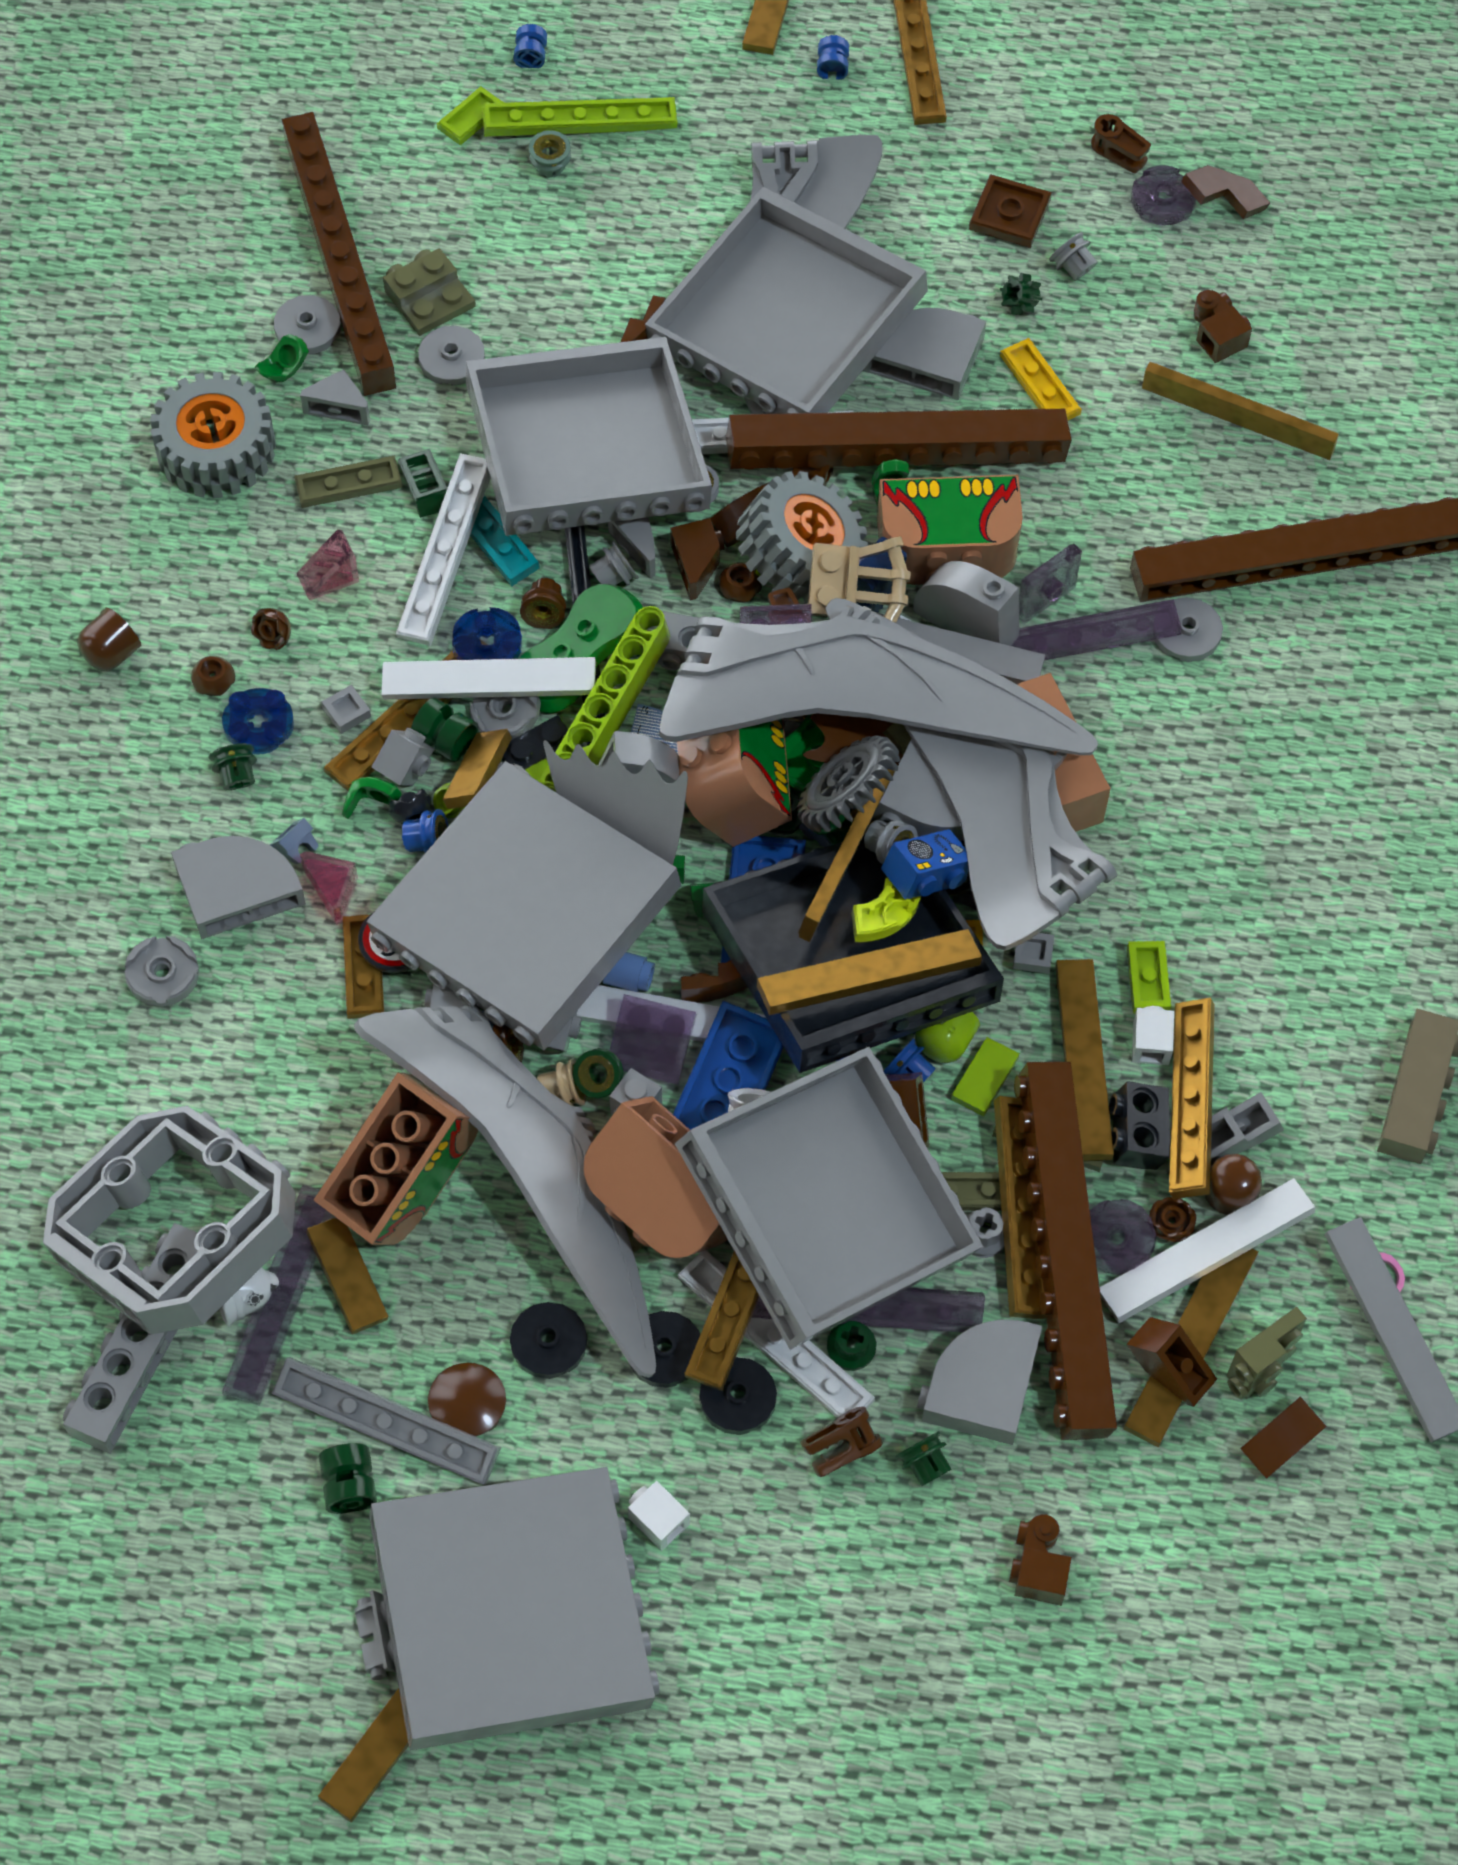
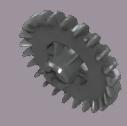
M869 736L862 738L861 741L852 742L850 747L845 746L842 748L840 753L831 756L830 761L820 767L821 770L813 774L811 777L812 781L804 787V792L801 793L800 802L797 806L798 818L809 830H815L818 833L822 831V828L830 832V821L836 827L841 828L839 819L841 814L852 822L850 809H858L864 813L865 811L862 806L869 800L876 803L873 797V789L877 788L882 792L886 791L879 780L884 778L893 781V777L887 769L898 771V766L895 763L900 762L897 747L887 737Z

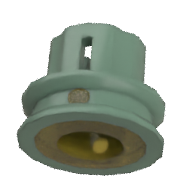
M553 130L543 131L531 139L529 143V158L539 174L548 178L556 177L568 165L571 159L570 141L562 133Z

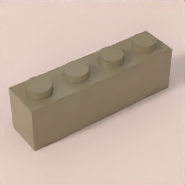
M1416 1009L1410 1023L1377 1152L1418 1164L1422 1163L1426 1153L1433 1154L1439 1133L1432 1131L1434 1122H1441L1447 1100L1441 1099L1443 1088L1449 1090L1455 1068L1449 1067L1451 1056L1458 1057V1020Z

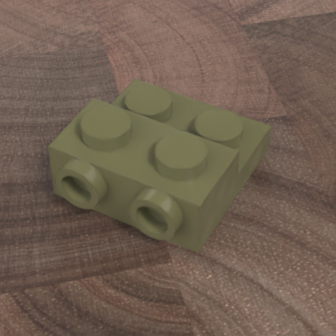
M440 248L432 252L429 249L420 251L415 256L413 262L405 266L395 264L388 269L386 276L383 277L385 293L419 336L476 307L475 299L458 279L457 269Z
M1295 1307L1236 1350L1226 1376L1229 1378L1227 1381L1228 1386L1237 1398L1243 1399L1245 1397V1399H1248L1255 1393L1262 1397L1276 1386L1278 1382L1275 1378L1283 1371L1282 1363L1296 1352L1297 1348L1295 1345L1303 1337L1301 1331L1307 1318L1298 1307Z

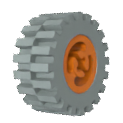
M203 372L195 374V382L189 383L186 377L177 381L179 390L175 391L169 387L164 392L166 402L157 400L154 406L156 414H151L150 420L151 434L161 471H165L166 478L172 484L177 481L179 489L186 493L190 487H193L195 496L205 497L206 491H212L214 498L223 497L222 490L230 489L232 495L241 493V484L246 483L249 488L257 483L255 474L257 473L263 477L267 473V462H273L275 456L273 448H276L269 405H266L264 395L261 391L256 394L255 385L249 381L242 386L240 376L231 374L229 380H224L223 372H213V379H205ZM212 419L219 442L213 443L211 431L206 420Z
M791 471L785 472L781 477L778 475L774 477L743 511L737 523L741 527L736 531V540L744 541L738 547L740 555L749 556L750 559L745 565L750 572L757 569L761 574L757 580L763 586L770 582L774 585L772 592L778 589L790 588L797 600L803 596L804 603H808L814 543L861 548L868 546V542L863 541L868 534L865 526H858V523L863 519L859 510L855 512L850 510L849 507L853 502L848 496L841 499L837 495V492L840 490L832 483L827 488L823 485L824 478L816 475L812 480H809L808 472L799 471L794 477Z

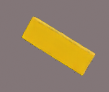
M1030 338L1000 351V357L1038 409L1065 408L1067 420L1081 415L1082 409Z

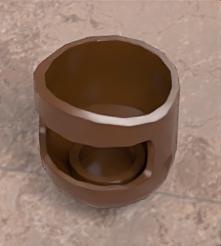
M108 607L103 609L100 615L80 632L77 639L78 648L83 658L91 666L101 671L113 670L142 646L141 641L129 624L118 613Z
M1228 1154L1217 1159L1211 1166L1210 1194L1205 1195L1210 1206L1219 1213L1229 1215L1256 1200L1262 1186L1261 1172L1256 1163L1247 1156L1240 1154Z

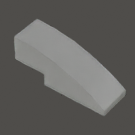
M648 517L608 522L609 534L649 578L655 576L654 539Z
M1262 1092L1230 1111L1226 1107L1212 1115L1211 1166L1224 1155L1239 1154L1284 1131L1279 1119Z

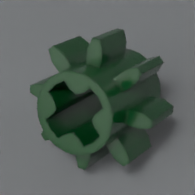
M1020 273L1019 278L1009 275L1008 282L1005 283L1003 288H1000L1003 299L1001 305L1011 307V314L1022 315L1023 311L1034 313V307L1039 301H1042L1039 290L1041 283L1031 281L1030 274Z

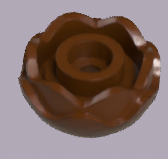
M743 562L733 563L726 567L720 574L718 581L723 596L737 602L750 601L762 589V584L757 580L759 576L756 575V571L750 572L745 565L746 563Z
M262 608L252 618L251 633L260 640L262 647L279 650L290 639L291 624L288 617L282 611L276 608Z
M207 656L200 659L194 665L191 672V681L195 690L200 694L209 696L223 695L236 679L231 663L220 656Z
M1172 1197L1157 1200L1152 1205L1148 1217L1149 1226L1155 1236L1171 1243L1181 1242L1188 1238L1194 1231L1197 1219L1196 1213L1189 1203L1181 1198L1173 1199ZM1169 1219H1174L1175 1223H1170Z

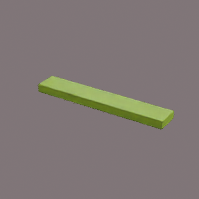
M675 97L482 103L484 137L536 135L543 131L552 130L562 134L634 132L675 129L678 125Z

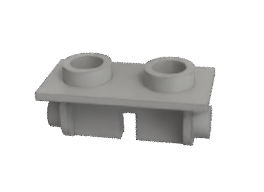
M372 1590L369 1591L370 1597L357 1600L358 1607L354 1611L359 1637L363 1639L372 1635L374 1637V1641L361 1645L365 1672L370 1674L371 1680H379L387 1677L386 1670L396 1673L383 1595Z

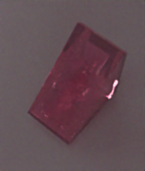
M337 529L296 573L309 600L359 582L356 557L343 530Z
M308 851L301 853L300 859L304 873L335 924L342 923L343 916L346 915L358 880L356 863Z

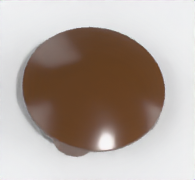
M460 1363L445 1369L436 1377L428 1394V1408L432 1418L473 1436H479L494 1429L501 1419L506 1406L505 1388L500 1378L491 1369L477 1363Z

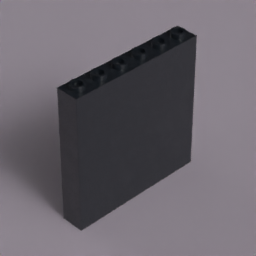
M865 834L810 942L799 938L798 931L843 842L825 848L814 849L807 854L792 859H785L759 870L749 871L744 875L724 882H716L703 889L702 913L799 1073L850 1056L867 1047L872 1048L990 1006L1001 1000L1004 977L945 889L933 892L928 896H921L914 916L898 932L875 941L855 942L851 916L853 905L865 904L878 898L883 891L885 879L888 878L881 869L883 864L877 860L876 853L865 847ZM965 929H969L982 955L981 965L772 1015H769L757 988V979Z

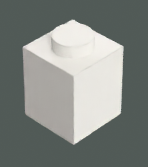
M1159 1006L1137 1008L1133 1022V1063L1169 1065L1173 1053L1174 1011L1164 1010Z
M658 1481L649 1488L646 1486L641 1487L629 1500L628 1518L661 1551L690 1525V1513Z

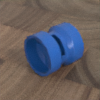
M535 24L522 25L516 31V47L514 48L513 60L520 68H541L545 63L547 32L541 26Z
M830 35L819 41L817 73L822 79H828V72L832 71L837 72L836 80H842L847 76L849 65L847 58L849 57L850 45L845 38L838 35Z

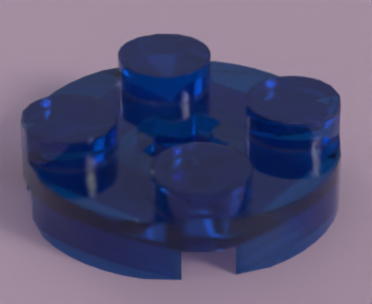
M489 607L490 611L478 612L477 608L463 614L453 627L452 648L456 659H518L521 654L523 641L516 618L507 611L494 607ZM490 636L494 637V643L491 645H483L479 639L480 637L486 639Z
M253 688L235 692L229 697V703L223 712L222 725L229 742L231 741L232 744H252L254 746L252 754L259 755L276 750L280 744L284 743L286 739L288 740L294 729V716L291 705L287 702L285 695L281 691ZM255 715H262L263 718L268 719V721L262 722L261 727L258 728L254 727L253 722H249L250 719H254Z

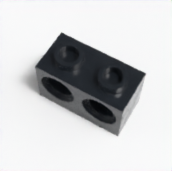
M1127 1081L1116 1093L1112 1094L1109 1101V1114L1113 1116V1129L1111 1131L1114 1153L1113 1164L1157 1170L1170 1158L1169 1088ZM1134 1105H1136L1141 1110V1112L1138 1111ZM1134 1139L1139 1141L1141 1146H1139Z

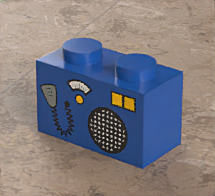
M950 829L893 843L881 867L882 871L905 900L918 896H928L933 892L948 888L955 889L966 881L969 871L966 848Z

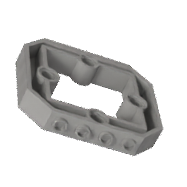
M182 1106L137 1115L48 1200L43 1243L59 1266L149 1334L203 1325L293 1237L296 1193L287 1180L290 1177V1173L277 1160L269 1162L255 1145L251 1143L248 1146L244 1145L240 1137L228 1127L224 1130L219 1128L218 1123L207 1112L203 1111L199 1114L189 1106ZM181 1149L208 1168L221 1187L226 1189L236 1188L252 1200L227 1224L213 1222L201 1228L194 1239L197 1253L158 1290L142 1278L141 1270L123 1244L110 1242L100 1247L87 1237L118 1207L125 1209L134 1208L145 1202L151 1192V1185L148 1179Z

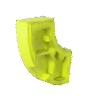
M886 878L883 891L878 898L865 904L853 905L851 916L855 942L875 941L898 932L914 916L921 896L905 900L889 878Z

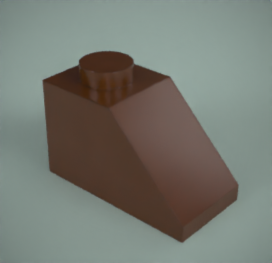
M710 518L670 527V545L690 601L698 598L720 563V551L725 549L722 533L720 530H714Z
M1149 1317L1126 1344L1145 1372L1189 1406L1194 1407L1217 1380V1377L1179 1324Z

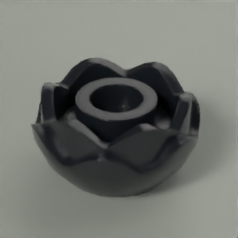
M420 789L417 793L405 792L398 801L391 800L389 802L390 810H388V813L395 821L401 824L405 820L420 819L424 811H430L431 795H427L424 789Z

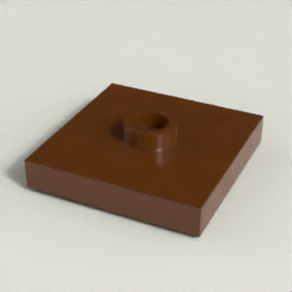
M990 174L969 222V230L1031 248L1051 201L1052 192Z

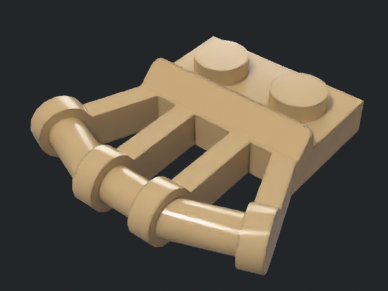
M895 537L861 548L814 543L807 615L828 617L825 609L830 600L839 598L846 599L855 604L856 602L888 605L889 607L884 617L896 623L903 608L908 606L909 596L905 595L906 582L910 581L911 572L907 570L901 547L904 546L902 538ZM888 552L892 570L859 566V559ZM858 578L892 581L891 594L857 591Z

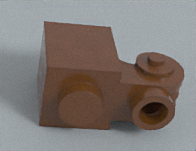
M1213 290L1201 291L1196 298L1194 318L1200 323L1196 341L1214 363H1217L1247 348L1252 328L1247 317L1241 315L1232 306V301L1225 292L1219 294Z
M1040 1514L1035 1516L1030 1522L1020 1521L1016 1544L1023 1546L1021 1560L1013 1558L1009 1582L1016 1584L1014 1596L1062 1606L1072 1557L1047 1551L1055 1546L1060 1532L1059 1524L1052 1516Z

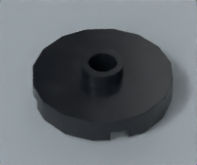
M545 1302L532 1305L518 1316L512 1325L510 1345L513 1357L522 1370L534 1377L552 1379L572 1371L579 1365L585 1356L587 1334L584 1322L574 1310L563 1304ZM545 1334L555 1336L554 1341L550 1343L542 1341L541 1338Z
M659 1311L648 1314L654 1344L656 1370L654 1375L649 1378L638 1375L633 1368L632 1370L640 1380L651 1386L663 1388L677 1386V1384L689 1379L685 1377V1372L699 1340L700 1332L690 1319L679 1313ZM661 1343H668L672 1346L667 1352H662L657 1347Z
M739 1357L735 1358L722 1391L701 1383L699 1393L701 1409L710 1424L724 1433L736 1435L750 1433V1431L765 1425L775 1411L777 1398L774 1379L766 1368L752 1359ZM736 1389L744 1391L745 1396L736 1399L731 1393Z

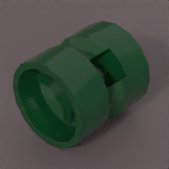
M434 697L425 702L414 718L411 729L426 737L424 743L429 746L435 744V751L455 762L461 758L471 745L478 731V723L460 712L454 714L452 707Z
M360 1443L340 1444L329 1447L319 1454L321 1478L327 1481L323 1486L326 1511L334 1514H344L371 1508V1503H377L374 1479L367 1476L372 1472L370 1450L367 1445Z

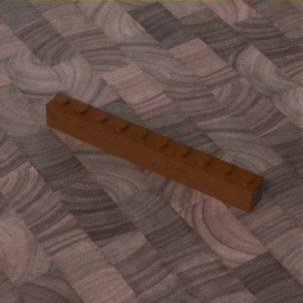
M314 112L283 118L282 125L287 150L335 305L340 315V321L363 395L367 396L396 389L394 365Z
M1065 408L729 415L726 433L730 469L747 470L754 468L786 469L798 467L821 468L824 466H879L883 461L894 459L906 461L909 465L914 466L1066 462L1072 441Z
M1446 497L1439 501L1423 504L1415 502L1404 507L1392 509L1379 508L1373 512L1356 515L1348 513L1337 518L1325 520L1312 519L1306 523L1295 525L1281 524L1270 529L1258 531L1245 530L1239 534L1227 536L1214 535L1203 540L1191 542L1178 541L1172 545L1160 547L1146 546L1140 550L1133 551L1130 570L1139 601L1147 602L1458 550V498Z
M1027 1062L1019 1075L1015 1077L1014 1092L1016 1098H1021L1022 1111L1019 1113L1018 1126L1020 1133H1025L1026 1146L1023 1149L1022 1159L1024 1168L1029 1169L1030 1182L1027 1186V1200L1029 1205H1033L1035 1217L1031 1223V1235L1033 1241H1037L1039 1255H1037L1035 1263L1036 1274L1038 1278L1043 1280L1044 1292L1040 1295V1310L1042 1315H1046L1048 1329L1045 1331L1044 1344L1046 1351L1051 1352L1052 1366L1049 1370V1385L1051 1390H1055L1057 1401L1053 1410V1420L1055 1427L1060 1428L1061 1440L1108 1438L1117 1429L1071 1062Z

